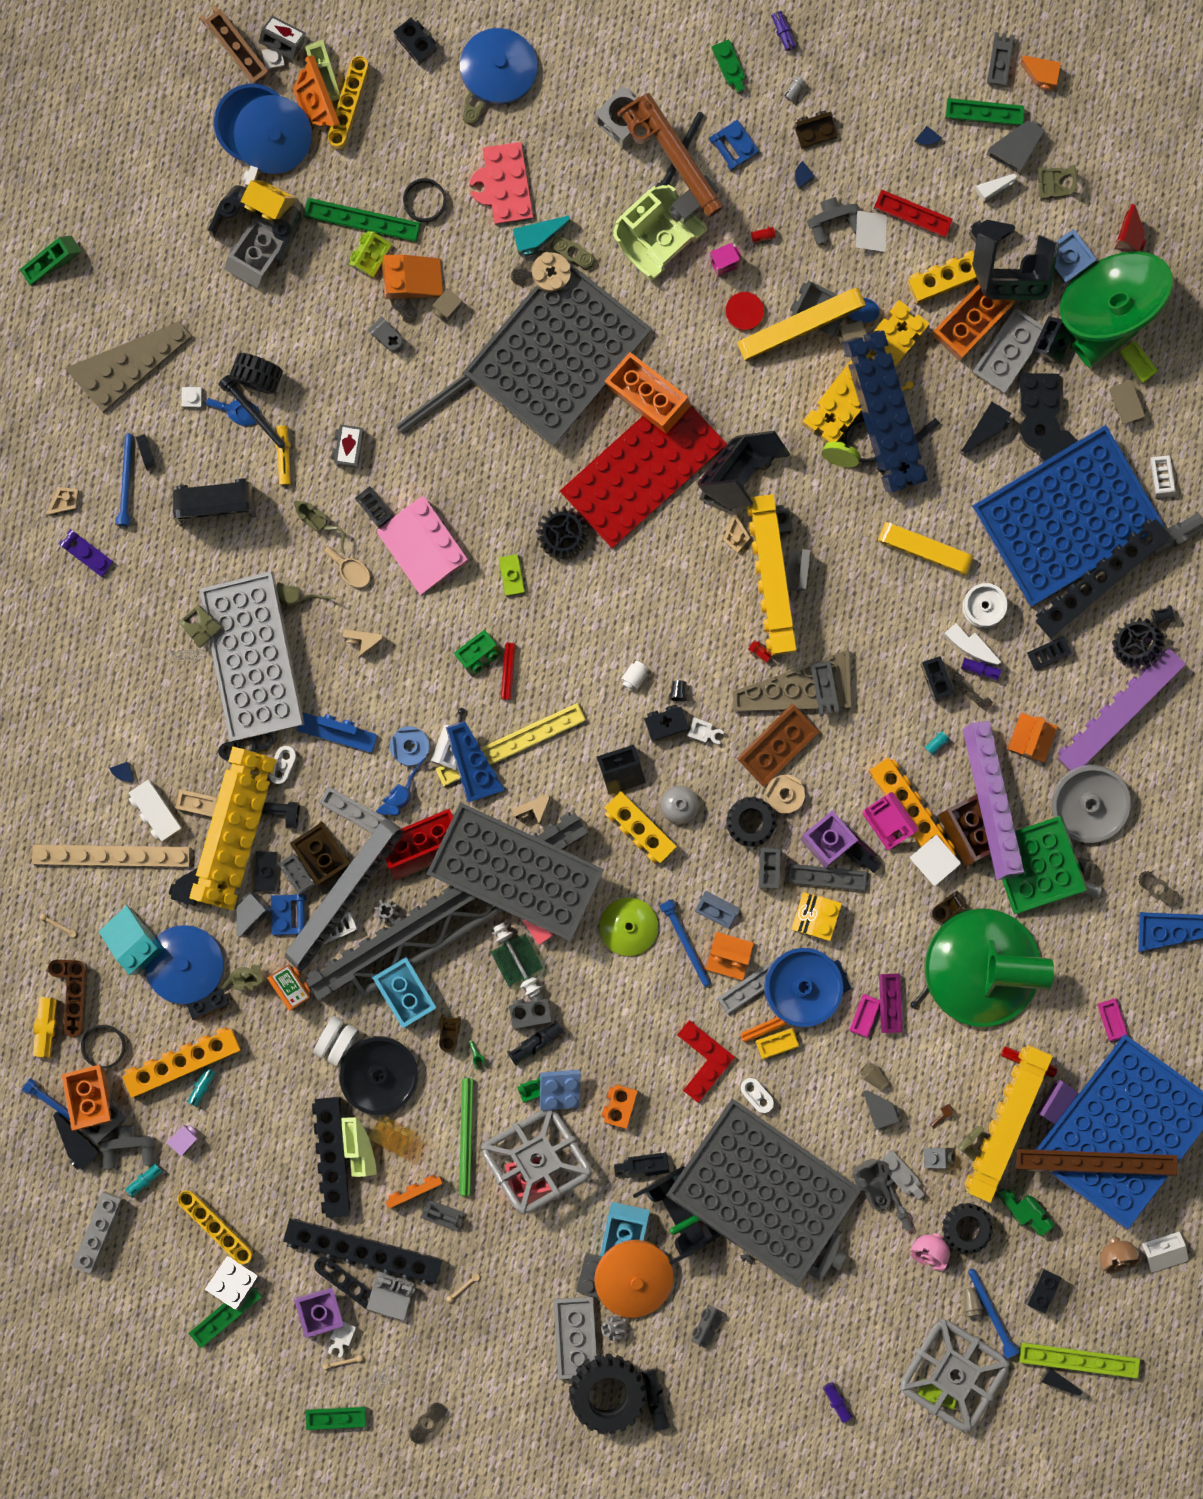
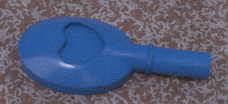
M863 298L866 306L849 314L850 318L855 321L862 320V323H869L878 318L880 309L871 299Z
M207 399V406L226 411L228 417L236 424L251 426L257 423L237 400L227 404L214 399ZM249 402V403L256 409V411L260 414V411H259V409L256 407V405H254L253 403Z

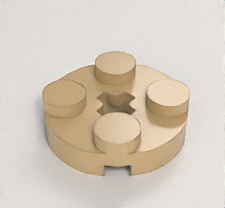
M545 252L535 260L532 266V277L539 289L545 292H554L563 289L569 282L571 275L570 264L560 254ZM554 268V272L557 274L551 277L547 276L548 272L546 270Z
M780 775L773 778L766 789L767 802L774 811L781 814H789L798 810L805 799L804 787L801 781L792 775ZM788 789L791 797L784 800L781 798L780 791Z

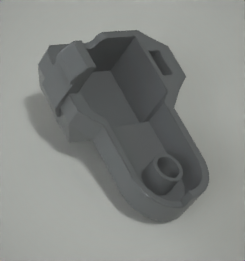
M870 1159L852 1170L855 1183L860 1190L865 1191L870 1206L877 1210L887 1209L891 1203V1197L885 1184L889 1172L887 1163Z

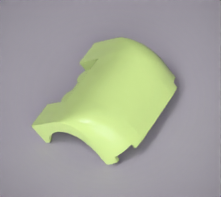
M669 184L668 186L662 185L656 188L654 186L648 190L615 222L614 238L621 251L650 282L665 270L664 266L691 241L694 243L708 230L706 224L696 216H693L684 224L673 219L670 214V207L680 197L676 189Z

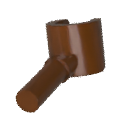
M950 1104L940 1108L943 1114L930 1124L933 1128L942 1120L952 1115L953 1109Z

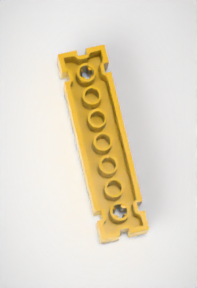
M900 300L889 311L888 316L890 319L884 318L874 330L885 331L888 346L884 348L886 353H891L895 368L915 343L913 338L919 339L930 324L918 314L915 317L910 315L911 309ZM902 325L905 326L904 330H902L901 332L898 331L899 327H901ZM852 360L817 402L816 407L819 408L817 412L812 409L802 422V425L813 434L816 431L822 434L820 439L825 443L838 442L843 435V432L840 430L842 428L847 430L861 413V407L848 367L849 364H852ZM830 416H832V417H833V420H832V421H835V422L833 423V422L830 421L829 423H827V422H826V419H827V418H825V417H828V418H829Z
M774 494L750 497L754 504L746 506L747 516L752 517V522H749L750 536L754 535L755 539L752 542L753 555H757L758 559L754 564L756 575L760 574V580L757 582L758 592L763 594L760 606L761 613L766 615V619L763 620L764 633L768 632L769 639H766L767 652H771V656L795 653L796 645Z
M232 747L228 761L232 763L230 770L226 769L196 873V876L200 878L198 884L193 883L190 899L234 911L238 895H234L236 887H241L270 782L266 780L268 773L273 774L277 759Z
M1027 1044L1026 1048L1022 1047L1018 1056L1021 1059L1020 1064L1013 1067L1011 1072L1013 1079L1004 1088L1003 1102L999 1101L995 1112L997 1116L995 1120H991L987 1130L990 1132L988 1138H983L980 1157L976 1156L973 1161L972 1167L975 1170L972 1175L968 1174L964 1185H966V1190L969 1194L991 1203L997 1189L996 1187L1003 1175L1042 1083L1044 1074L1053 1057L1050 1053Z

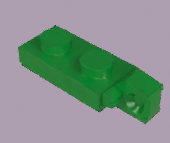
M728 39L711 46L725 82L728 83V86L733 85L737 94L743 92L745 88L742 81L745 80L730 40Z

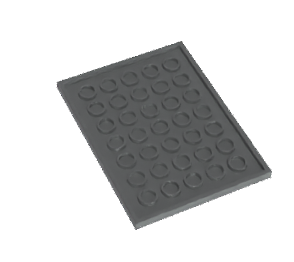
M570 262L571 275L568 284L563 289L554 292H545L535 286L463 371V375L553 447L603 389L608 376L629 352H634L652 330L651 327ZM551 268L547 276L556 275L555 269Z
M732 1098L666 1196L790 1284L798 1287L861 1190L854 1183Z

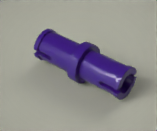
M778 11L779 20L775 13L771 15V18L777 28V36L781 38L785 51H791L788 43H790L793 49L797 47L791 34L792 29L787 25L783 11Z
M964 657L961 666L962 670L976 673L978 677L982 675L996 681L999 680L1002 669L986 665V662L982 661L980 663Z
M834 1382L823 1386L822 1389L831 1402L830 1406L835 1409L841 1423L850 1420L853 1416L844 1403V1397H841L836 1389Z

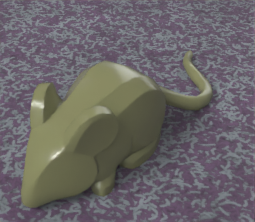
M294 501L298 517L305 521L313 530L317 532L322 529L340 531L341 551L345 555L344 531L339 526L326 525L327 517L311 503Z
M277 583L279 601L285 606L292 607L309 598L336 599L331 596L315 594L302 597L300 588L291 585L286 587L283 583Z
M254 964L251 966V969L240 967L233 970L230 978L221 988H216L215 991L222 988L223 990L226 989L231 982H233V989L241 991L246 987L253 990L255 986H259L264 981L265 977L259 965Z

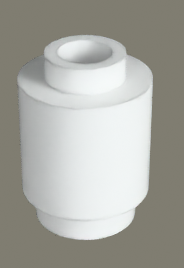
M635 661L621 678L623 681L622 685L630 691L633 689L638 690L648 675L647 671L649 669L639 661Z

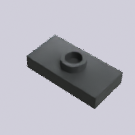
M295 853L278 863L298 896L316 887Z

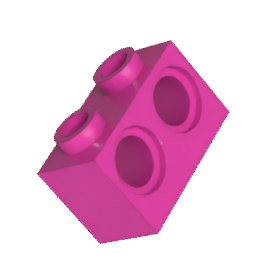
M732 242L711 251L709 260L717 277L739 268L741 253L737 246H733Z

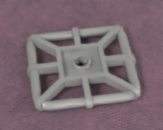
M540 1110L519 1123L515 1122L512 1124V1127L490 1138L481 1146L484 1159L495 1175L497 1184L501 1185L513 1207L522 1215L533 1212L554 1199H560L561 1195L584 1183L592 1176L590 1165L578 1147L575 1136L571 1135L560 1115L554 1110ZM545 1117L541 1135L528 1141L522 1130ZM551 1118L565 1139L553 1147L546 1138ZM514 1134H517L523 1145L514 1150L494 1146ZM566 1147H570L581 1167L562 1163L556 1153ZM491 1153L511 1157L517 1167L503 1175ZM534 1156L542 1158L540 1164L532 1163ZM559 1170L580 1174V1176L559 1188H556L550 1178V1175ZM520 1173L527 1183L521 1203L507 1182ZM545 1179L552 1192L527 1205L532 1186Z
M944 1318L939 1319V1322L933 1326L920 1349L916 1350V1356L902 1377L899 1388L907 1397L929 1410L931 1415H936L956 1429L969 1433L977 1425L989 1403H992L995 1399L993 1396L1007 1375L1010 1362L1002 1354L980 1341L978 1336L974 1337ZM948 1329L970 1343L964 1356L952 1350ZM941 1330L946 1352L939 1362L928 1355L927 1351ZM977 1347L999 1363L979 1367L968 1359ZM923 1359L936 1366L929 1379L909 1383ZM1001 1368L987 1392L974 1384L981 1372ZM957 1370L959 1372L958 1376L960 1377V1379H955L953 1381L951 1379L952 1376L950 1375L951 1371L955 1372ZM932 1384L942 1392L935 1404H932L910 1388ZM973 1390L982 1396L983 1399L969 1421L964 1400L969 1391ZM947 1395L958 1401L963 1423L939 1408Z

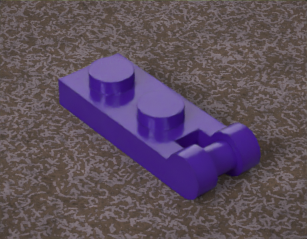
M70 529L67 532V537L64 541L61 540L59 545L99 576L103 577L114 562ZM75 539L78 544L75 548H72L70 544Z

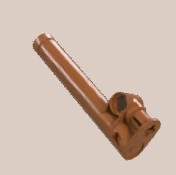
M650 93L634 100L617 113L627 123V128L636 143L644 144L656 137L708 218L724 208ZM641 129L646 132V135L639 137L636 132Z

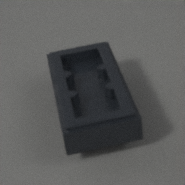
M256 851L255 891H275L276 852Z

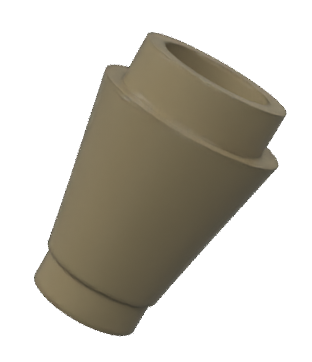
M868 1062L859 1071L862 1079L880 1091L888 1084V1081L875 1063Z
M975 1287L964 1289V1313H966V1317L982 1315L981 1310L983 1308Z

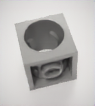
M623 86L595 112V123L622 149L633 139L632 134L627 126H619L612 121L611 112L617 107L626 106L636 100L634 92L629 88L625 89Z

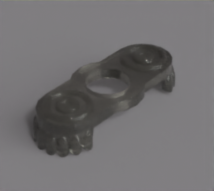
M539 250L531 257L525 258L519 266L512 270L511 281L516 285L524 284V281L532 276V272L525 269V264L529 261L535 262L539 256L547 251Z
M410 298L405 299L406 304L403 307H398L395 304V299H389L392 307L399 312L405 323L416 321L418 313L410 302Z
M959 673L955 674L952 683L982 709H987L992 705L993 701L989 697L982 699L973 689L962 682L964 676Z
M1144 871L1139 875L1138 883L1152 897L1159 899L1170 907L1178 904L1180 899L1178 892L1168 887L1165 881L1156 878L1149 871ZM1156 883H1160L1164 887V891L1160 895L1153 892V886Z
M442 1403L431 1404L428 1411L419 1417L418 1423L410 1430L409 1438H411V1441L416 1444L422 1443L429 1433L436 1429L438 1422L446 1413V1408ZM430 1418L433 1421L432 1428H423L422 1420Z

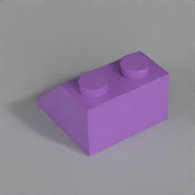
M833 810L804 833L800 839L825 869L838 860L858 841Z
M1055 1080L1036 1114L1055 1125L1077 1097L1078 1092L1061 1080Z
M333 1288L311 1292L294 1298L305 1338L344 1326Z

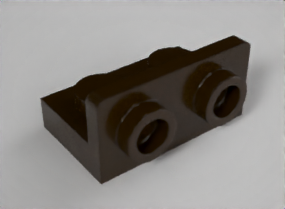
M824 110L816 113L814 117L808 118V116L797 119L794 129L801 149L838 137L832 118V111L827 112Z

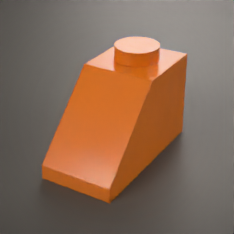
M1022 56L1020 64L1035 86H1039L1044 91H1051V89L1056 88L1061 62Z

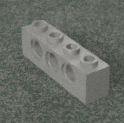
M106 1191L102 1192L72 1267L89 1274L93 1273L123 1198Z

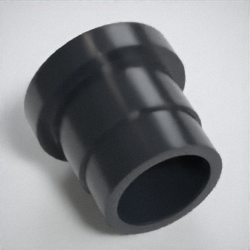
M672 681L669 700L688 701L686 681Z

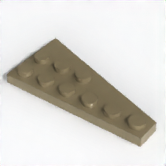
M176 322L65 369L104 413L187 342L191 335L179 322Z
M849 649L733 691V712L786 710L791 704L795 705L798 710L818 709L810 665L827 661L831 663L838 707L851 708Z

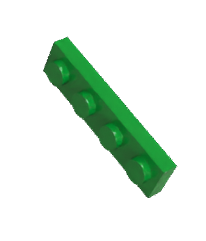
M947 98L945 119L1020 126L1023 124L1025 106Z
M254 1287L239 1311L224 1302L188 1334L202 1348L258 1301L262 1295Z

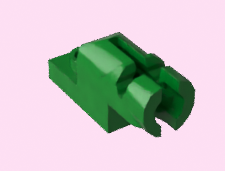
M1001 1189L996 1193L1019 1225L1029 1222L1028 1225L1039 1236H1042L1055 1226L1050 1218L1041 1219L1045 1214V1210L1034 1197L1026 1195L1015 1203L1016 1197L1010 1190Z

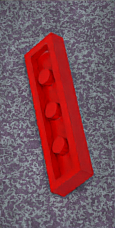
M882 189L873 208L943 238L946 237L953 220L950 217Z

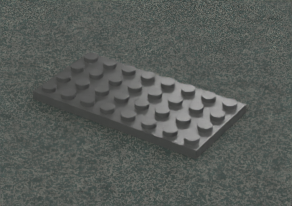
M460 802L427 875L571 941L604 869Z

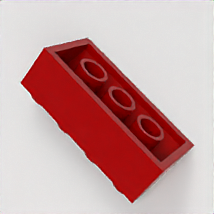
M450 808L401 828L403 836L386 858L387 865L395 881L431 866L453 819Z

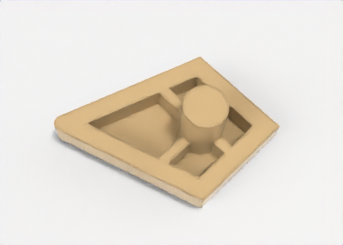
M58 487L46 513L50 515L76 509L78 489Z
M733 514L723 541L738 553L750 537L738 516Z

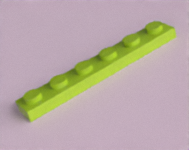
M1021 1342L1019 1362L1138 1378L1140 1358Z

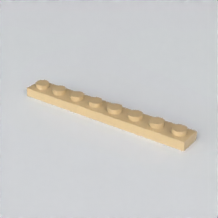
M32 845V864L190 867V847Z

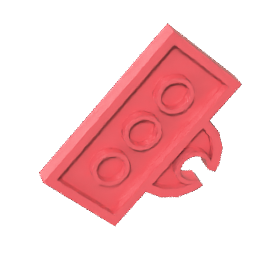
M521 142L484 147L485 167L478 169L472 175L469 186L482 183L485 189L480 193L472 191L470 192L471 196L479 204L492 206L495 225L533 219Z

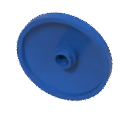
M491 28L479 32L467 42L461 54L460 74L466 88L478 99L490 104H509L522 98L533 86L537 74V59L532 46L524 37L508 29Z
M251 83L239 85L229 90L216 106L213 117L215 136L221 147L236 159L244 161L239 155L234 142V125L241 110L256 98L266 95L280 96L276 91L267 86Z
M266 95L252 100L241 110L234 125V142L239 155L249 166L257 167L258 171L263 173L279 174L295 168L305 158L311 145L312 130L307 115L297 103L283 96Z
M180 925L171 927L156 937L165 949L145 967V973L149 984L159 996L173 1003L189 1004L208 996L217 988L224 972V958L219 944L208 932L198 927Z
M811 948L792 949L777 957L769 967L764 982L765 998L772 1012L785 1023L798 1027L815 1026L826 1021L837 1010L843 995L842 976L837 965L826 954Z

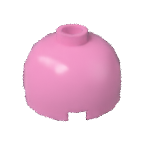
M936 1233L920 1236L913 1243L910 1250L912 1252L911 1257L924 1266H926L925 1262L934 1265V1270H945L949 1262L950 1248L944 1241V1238Z

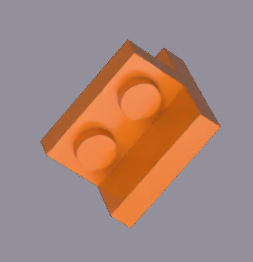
M1021 712L1007 750L1045 763L1058 726L1046 722L1042 717L1038 716L1035 718Z
M716 932L705 970L743 980L754 943Z

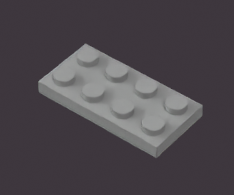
M1015 307L972 373L1005 394L1033 352L1032 350L1044 326Z
M593 1296L553 1299L558 1379H571L573 1375L577 1374L576 1369L579 1366L583 1367L585 1365L584 1361L595 1359L596 1339Z

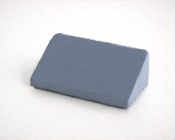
M705 891L695 912L730 929L740 908Z

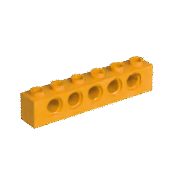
M888 757L868 771L884 796L889 792H893L897 797L899 790H904L907 793V799L900 801L907 813L911 806L918 809L916 817L910 816L918 829L919 825L923 822L929 825L928 833H922L918 830L912 834L920 848L937 835L955 855L954 845L950 840H945L943 829L939 824H934L931 819L933 818L932 813L927 807L923 808L920 803L922 801L921 797L916 791L912 792L909 787L911 785L910 781L905 775L901 776L898 771L900 767L894 759L890 760ZM888 774H893L896 777L895 784L890 785L886 782Z
M227 1027L217 1030V1035L211 1038L208 1034L199 1038V1043L191 1045V1042L180 1047L181 1051L173 1053V1051L162 1054V1059L155 1061L153 1058L144 1062V1067L137 1069L135 1066L126 1070V1075H123L122 1078L130 1097L134 1098L241 1051L242 1049L234 1030H228ZM215 1040H220L223 1044L220 1051L213 1049V1042ZM197 1048L204 1050L205 1054L202 1059L195 1057L194 1053ZM179 1056L186 1058V1065L184 1067L177 1065L176 1060ZM161 1064H166L168 1067V1072L165 1075L160 1074L158 1071ZM144 1071L150 1075V1080L147 1083L142 1082L140 1079V1075Z

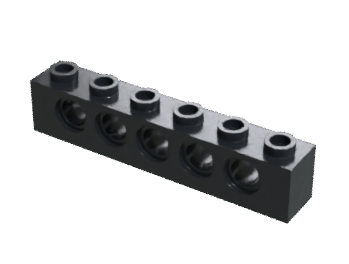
M340 1096L315 1099V1103H312V1113L317 1118V1123H314V1134L318 1135L319 1142L315 1143L316 1154H320L321 1161L317 1162L318 1174H322V1182H319L320 1194H324V1202H321L322 1214H326V1218L350 1216ZM323 1113H331L332 1121L330 1123H325L322 1120ZM326 1132L333 1133L334 1141L332 1143H327L324 1140ZM327 1152L335 1153V1162L330 1163L326 1160ZM334 1171L337 1173L338 1180L336 1182L328 1180L329 1172ZM332 1191L339 1193L340 1199L338 1202L330 1200L329 1195Z

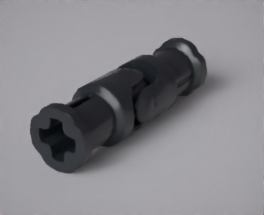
M554 1020L552 1025L546 1029L539 1030L529 1039L522 1041L520 1046L512 1051L508 1050L507 1053L515 1066H518L520 1061L528 1056L532 1057L536 1052L552 1044V1041L560 1035L564 1036L565 1032L558 1021ZM538 1037L543 1038V1043L539 1041Z
M658 1368L641 1371L646 1383L647 1402L650 1414H652L654 1420V1431L671 1427L666 1416L667 1407L662 1385L659 1384Z

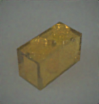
M386 1115L384 1118L379 1117L369 1135V1139L403 1157L415 1136L411 1134L413 1130L404 1125L401 1128L394 1124L395 1120Z

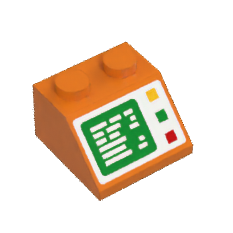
M287 965L267 977L287 1009L292 1011L312 998L310 995L312 990L306 982L302 984L298 978L301 976L295 966Z

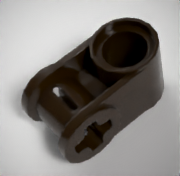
M958 890L931 909L930 918L933 922H945L968 907L959 897ZM937 909L944 911L943 919L936 918L935 911Z
M441 1014L439 1046L446 1053L453 1052L457 1047L461 1016L454 1018L445 1017V1014ZM446 1038H450L454 1042L451 1049L443 1047V1041Z

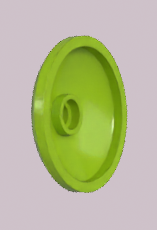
M632 897L621 898L612 902L604 910L600 919V934L605 945L614 953L622 956H636L645 952L653 945L658 934V920L655 912L646 902ZM631 923L633 925L632 930H627L625 925Z

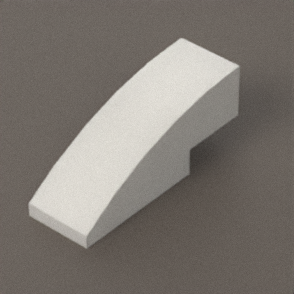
M957 623L943 634L952 645L976 660L994 666L1001 662L976 633L968 637Z

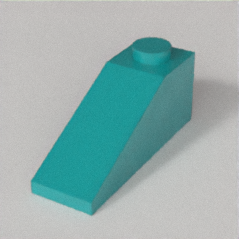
M570 216L514 228L513 234L518 255H533L534 251L540 249L570 223Z

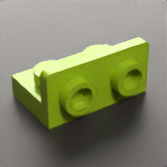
M367 231L360 237V244L357 250H354L350 255L351 261L349 265L356 267L370 277H374L382 263L383 256L387 254L392 243L375 232Z

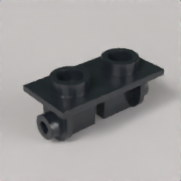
M222 988L198 1001L187 1004L192 1020H200L201 1017L213 1011L215 1012L224 1007L227 1008L230 1002Z

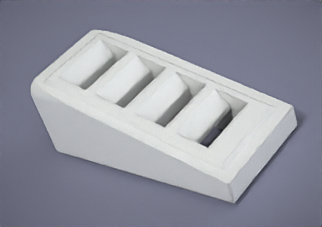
M1011 174L976 186L975 191L981 200L986 202L1015 183L1017 176Z
M1170 455L1151 457L1155 498L1174 497L1175 485ZM1156 464H1167V466L1164 467H1156ZM1157 472H1168V474L1157 475ZM1168 479L1169 482L1158 483V480Z
M347 912L339 922L343 932L340 933L336 927L334 929L336 935L332 936L331 933L324 944L358 930L351 912ZM345 918L350 927V929L348 930L346 929L345 924L343 922V919Z

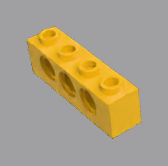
M975 250L965 253L961 259L957 260V257L946 261V265L941 267L939 265L932 266L928 269L929 272L924 274L918 272L911 275V279L908 280L907 284L915 303L919 304L977 280L972 266ZM963 264L968 265L970 272H963L960 266ZM950 272L953 278L946 280L943 278L942 273ZM931 279L934 281L935 286L927 287L924 281Z
M622 792L604 808L607 811L605 815L612 822L616 820L620 824L618 828L626 836L630 834L634 838L632 842L640 850L644 848L648 852L646 856L654 864L656 862L660 864L677 847ZM622 810H628L631 813L629 820L624 821L619 817ZM636 824H642L645 827V831L638 835L634 832L633 827ZM649 838H656L659 841V845L656 848H650L647 844Z

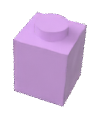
M182 1125L167 1144L180 1156H183L199 1139L196 1136L198 1132L191 1125L188 1127Z

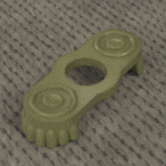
M470 91L465 98L466 106L462 117L464 123L474 125L479 121V114L483 108L484 101L480 100V104L477 107L471 106L469 100L474 95Z
M557 237L552 242V248L555 253H560L568 261L580 265L582 269H590L594 264L592 254L582 249L579 244L572 243L564 237ZM576 247L579 254L577 257L572 258L567 254L568 249Z

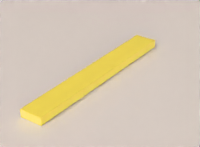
M578 703L480 749L486 756L488 763L492 765L586 720ZM446 766L436 768L444 787L460 780L457 767L456 770Z

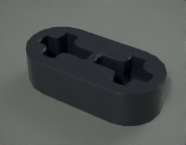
M146 434L136 436L146 470L156 469Z

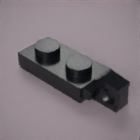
M849 829L858 841L845 854L859 867H868L875 873L882 866V863L876 858L877 855Z
M666 1152L628 1157V1160L623 1161L624 1163L614 1164L615 1177L636 1178L670 1173Z

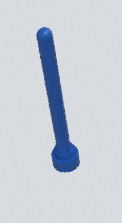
M130 433L125 435L120 513L115 517L116 526H131V518L128 514L133 436Z
M673 899L659 905L661 912L668 915L703 986L708 987L710 981L675 913L676 905Z
M30 1078L21 1091L27 1095L33 1096L34 1094L70 1120L68 1109L40 1090L35 1080ZM89 1127L92 1133L99 1132L95 1128Z
M969 1269L968 1274L1004 1345L1003 1353L1005 1358L1007 1359L1020 1353L1017 1344L1015 1345L1014 1342L1010 1341L975 1269Z

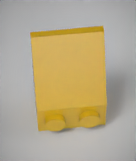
M250 180L240 202L245 204L244 207L253 212L258 210L263 213L262 217L272 221L273 219H280L297 198L263 180Z

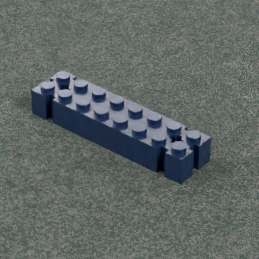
M877 330L864 334L863 337H855L841 342L845 356L851 357L852 364H849L848 367L878 469L885 472V476L881 477L885 492L893 493L907 488L906 484L916 485L928 481L924 466L919 465L917 461L921 459V454L891 353H886L884 348L888 346L885 331Z

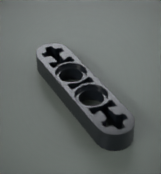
M322 1256L315 1261L314 1268L318 1274L363 1308H367V1300L362 1298V1301H360L358 1298L363 1294L364 1289L368 1291L365 1295L370 1298L372 1291L370 1288L330 1258ZM326 1260L328 1262L327 1267L332 1269V1266L336 1267L330 1277L326 1275L329 1271L326 1269L321 1271L319 1269V1261L324 1262ZM336 1272L344 1274L345 1279L342 1283L335 1282L334 1274ZM358 1284L361 1288L360 1293L357 1295L351 1294L349 1290L350 1285Z

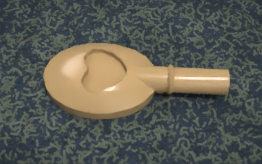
M330 546L324 549V552L339 565L340 575L347 584L355 588H363L368 585L370 574L363 563L353 558L343 559Z

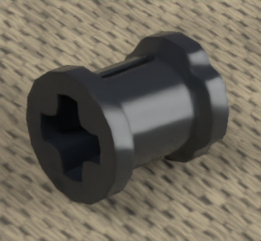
M1171 605L1164 609L1151 610L1152 620L1156 622L1157 626L1163 622H1175Z

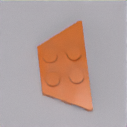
M314 55L307 56L305 59L307 65L305 69L300 71L298 80L293 87L298 105L307 115L310 125L338 126L340 123Z

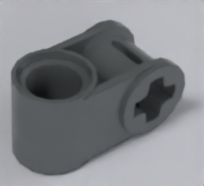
M382 317L367 330L378 342H381L393 353L400 352L404 347L401 336ZM392 339L394 341L397 340L398 344L396 346L394 344H391L390 341Z

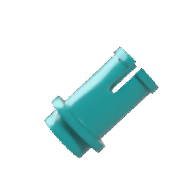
M942 731L940 733L937 732V736L924 746L932 756L944 744L947 745V742L950 740Z

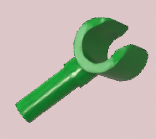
M470 1041L469 1045L474 1056L473 1065L478 1070L476 1063L482 1062L485 1067V1060L477 1052L474 1041Z

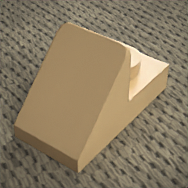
M343 630V638L347 639V643L358 644L359 641H362L361 657L383 641L384 637L382 634Z
M548 794L511 809L514 817L525 818L531 815L529 811L533 810L540 824L549 801Z

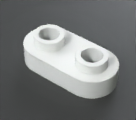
M283 746L277 750L274 757L277 761L273 774L268 773L269 779L275 784H282L288 779L296 760V753L289 746ZM284 753L290 754V758L288 760L283 759ZM281 771L282 777L277 778L275 773Z
M747 1078L742 1082V1094L757 1111L766 1113L773 1108V1098L756 1079ZM752 1084L754 1090L752 1092L747 1091V1085ZM761 1099L767 1100L766 1106L762 1107L760 1105Z

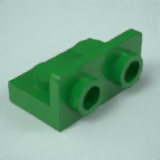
M485 630L454 652L456 658L471 677L480 673L484 667L497 660L502 654L497 644Z

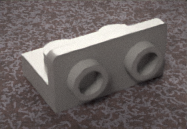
M791 550L789 552L786 580L787 590H806L810 550Z

